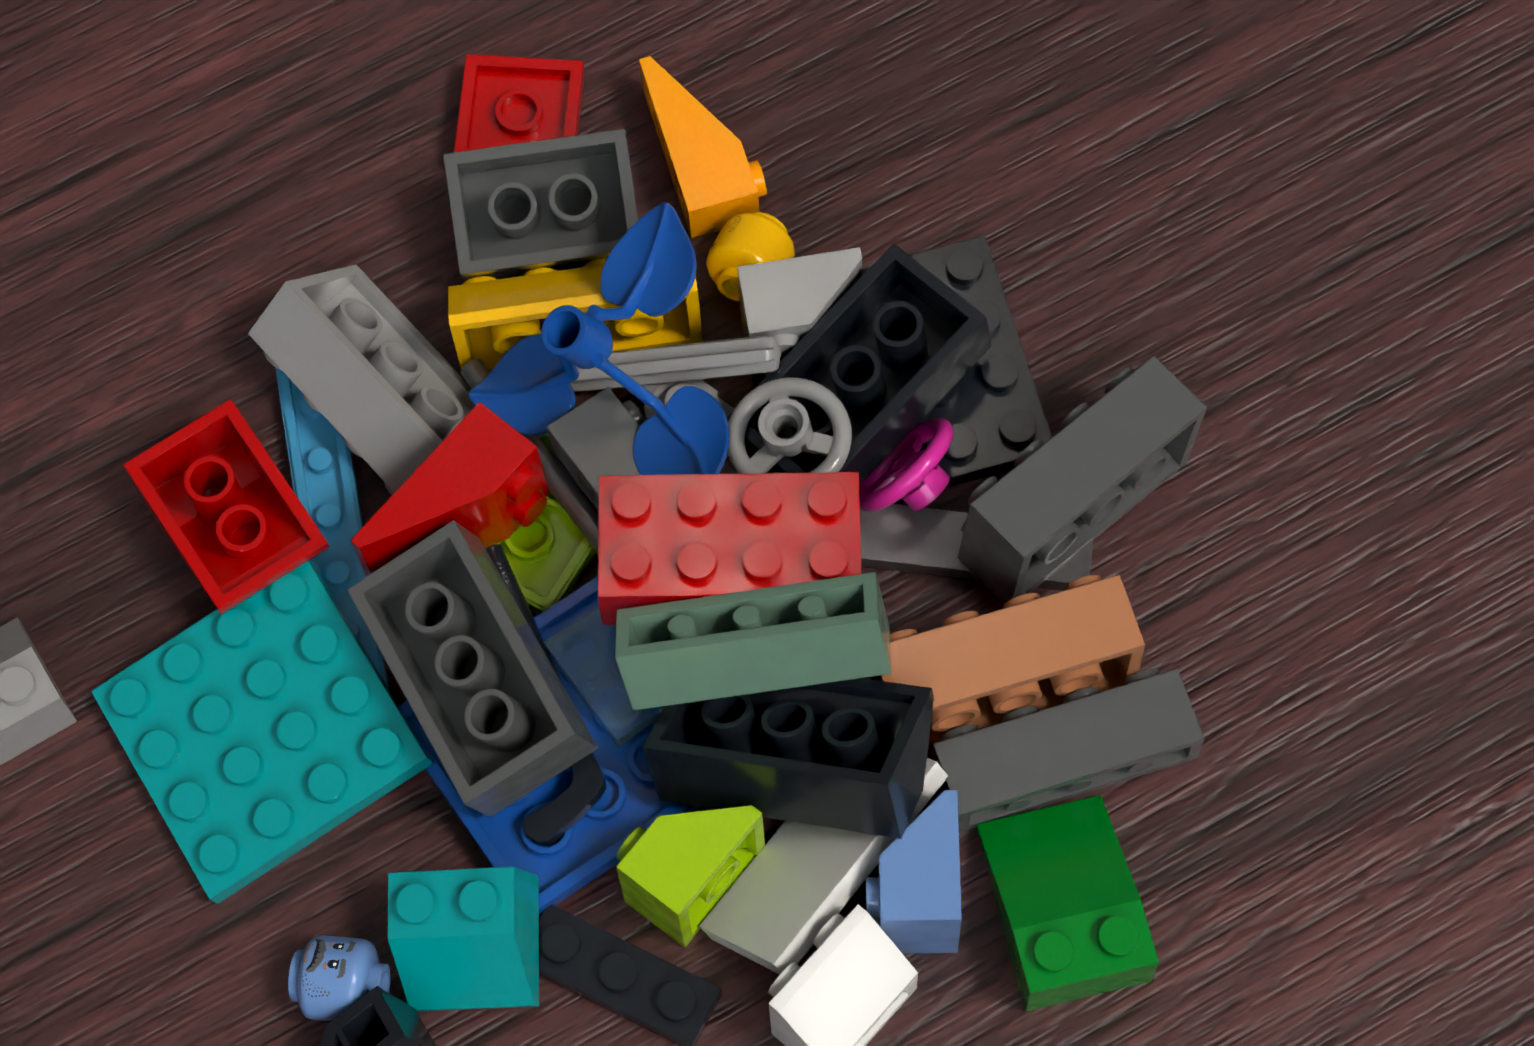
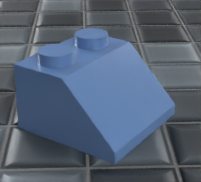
M944 790L906 828L902 839L896 838L879 855V876L866 877V911L902 954L958 953L962 916L957 790Z

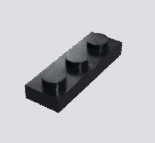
M552 904L544 909L539 918V976L679 1046H696L722 996V989Z

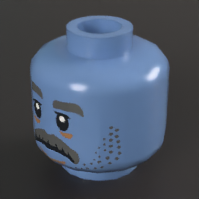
M319 935L312 938L304 950H297L292 958L288 978L289 997L291 1001L299 1003L303 1015L308 1019L332 1022L376 986L389 993L390 967L388 964L380 963L376 947L371 941L359 938Z

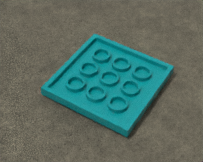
M311 560L300 565L222 615L218 610L213 611L91 691L209 900L216 904L221 903L433 764V761Z

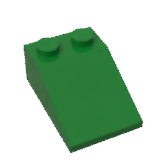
M1101 795L976 824V830L1026 1012L1153 981L1159 964L1141 898Z

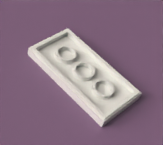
M927 758L923 792L907 827L948 777L942 767L936 761ZM785 821L699 927L711 940L781 974L791 963L795 962L798 964L813 946V941L818 932L835 914L841 911L866 880V877L878 865L879 855L896 838Z

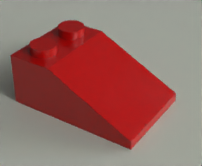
M231 399L123 464L141 498L221 615L329 548L328 542Z
M479 402L350 540L366 577L453 520L480 538L485 548L508 539L520 525L523 527L531 525L545 509L548 501L547 496L549 495L537 446Z

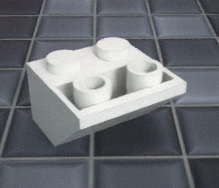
M858 904L846 918L839 913L835 914L816 935L813 944L818 949L802 967L798 966L795 962L791 963L771 985L768 991L774 997L769 1002L771 1033L785 1046H866L917 989L918 972L871 915Z

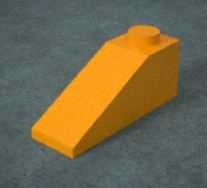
M651 56L639 59L642 89L691 239L721 231L724 224L737 214L759 212V197L767 195V188L758 160L748 162L742 142Z

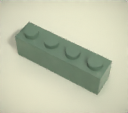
M876 572L617 610L615 659L633 710L892 674L889 623Z

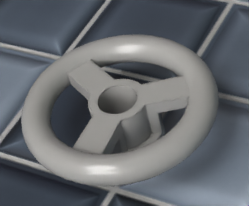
M794 377L771 380L751 390L735 407L728 423L729 448L727 454L737 474L767 473L782 457L795 456L802 451L826 457L817 468L809 473L839 472L847 460L851 447L852 427L850 418L837 396L817 382ZM789 396L802 397L818 404L830 419L833 436L813 432L805 407L798 401L789 399ZM768 403L761 411L758 419V427L764 446L749 458L745 447L747 425L754 413ZM786 427L797 429V432L790 438L782 439L777 437L778 433Z

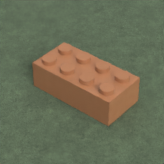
M1088 575L1070 582L1064 588L1065 591L1041 598L1038 593H1027L1017 596L1006 602L1003 609L980 616L977 611L958 613L947 618L942 623V627L919 634L915 629L894 632L890 634L892 674L872 676L871 680L932 688L934 702L928 748L933 747V744L941 742V737L946 732L960 726L974 724L980 730L1002 723V718L1006 714L1022 707L1037 706L1039 711L1063 704L1062 700L1067 695L1084 688L1097 687L1099 692L1123 686L1122 682L1124 679L1139 672L1145 643L1120 575L1103 580L1099 575Z

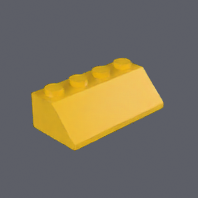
M597 259L586 263L580 268L559 271L547 267L535 268L527 271L523 276L504 279L479 276L468 279L462 285L448 286L449 325L461 369L469 361L480 358L491 372L512 346L528 336L541 334L546 317L560 306L571 305L587 313L591 305H597L602 309L621 307L608 302L601 293L600 279L607 259ZM696 276L693 286L685 299L664 315L657 317L648 316L637 308L634 315L629 319L604 321L603 323L611 332L612 351L703 342Z

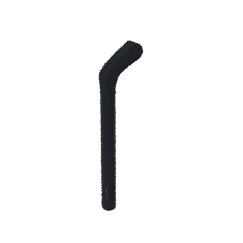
M496 544L485 548L559 677L502 545ZM593 752L571 766L573 780L568 789L552 802L525 818L523 830L533 842L544 846L555 843L567 830L576 825L601 799L607 789L606 780Z

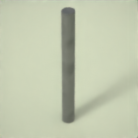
M475 358L466 363L460 373L473 389L490 374V371L480 358ZM523 435L537 446L549 491L598 554V512L540 436Z

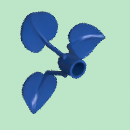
M666 202L650 210L626 232L608 256L600 279L601 293L608 302L621 307L602 309L597 305H591L587 313L571 305H563L554 309L546 317L541 334L528 336L512 346L503 355L490 374L469 391L468 395L473 403L477 405L481 402L520 434L529 436L545 435L548 433V425L575 407V393L570 382L575 381L579 377L580 373L577 367L581 369L596 367L647 404L657 414L643 422L634 439L633 459L641 475L719 474L725 463L729 448V426L726 414L720 403L703 389L694 386H684L672 395L665 406L661 400L608 360L613 349L611 332L603 323L604 321L629 319L634 315L637 308L648 316L657 317L664 315L678 306L693 286L697 268L695 251L676 210Z

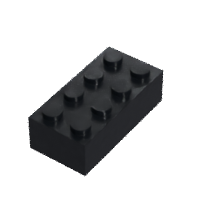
M893 243L780 361L779 369L769 373L756 387L771 380L794 377L817 382L834 393L844 405L852 427L850 451L847 460L839 472H859L860 486L992 346L987 317ZM789 396V399L796 400L805 407L813 432L833 436L830 419L818 404L802 397ZM768 403L754 413L747 425L745 447L749 458L764 446L758 427V419L761 411ZM732 411V412L729 414V416L727 417L728 423H729V420H730V417H731L733 411ZM786 427L778 433L777 437L782 439L790 438L797 432V429ZM802 451L795 456L782 457L767 473H809L817 468L826 457Z

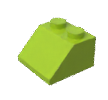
M752 805L658 816L647 830L638 827L627 837L616 856L620 860L616 868L624 901L685 948L701 929L699 927L700 924L765 846L762 813Z

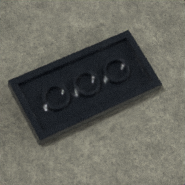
M981 236L911 254L912 258L987 317L992 345L917 426L934 418H944L953 426L954 435L950 447L938 463L950 477L946 487L1011 471L1015 468L1014 463L1025 448L1038 439L1047 443L1052 439V435L986 238ZM931 440L922 444L924 449H926Z

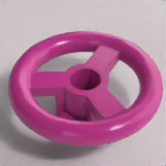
M934 418L916 426L859 486L860 509L865 512L879 511L902 498L913 511H918L935 500L946 488L950 480L949 475L938 463L952 442L954 435L952 424L944 418ZM931 440L926 449L920 451L922 444Z

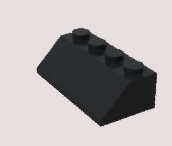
M858 678L668 705L663 707L643 745V751L660 801L710 809L752 805L766 818L902 839L923 792L934 702L933 690L928 687Z

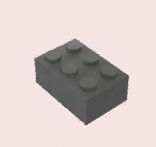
M625 129L443 154L459 271L464 282L479 276H489L495 279L523 276L529 270L542 267L553 268L557 271L580 268L590 261L607 259L620 239L638 221Z

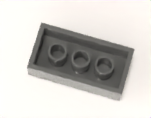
M1155 356L1137 370L1128 366L1120 371L1107 385L1104 392L1105 396L1091 407L1086 402L1077 406L1063 420L1059 428L1061 431L1047 443H1044L1041 439L1031 443L1018 456L1014 463L1015 468L1000 481L995 476L988 478L969 497L968 504L970 508L967 520L961 528L963 537L958 559L1003 604L1017 596L1032 592L1091 539L1094 538L1095 540L1187 464L1207 406Z
M455 520L347 589L466 806L492 817L598 749L596 742L480 538Z

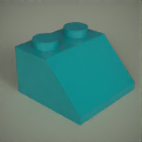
M517 867L388 873V942L408 1005L415 1008L417 1012L539 1007L538 875Z

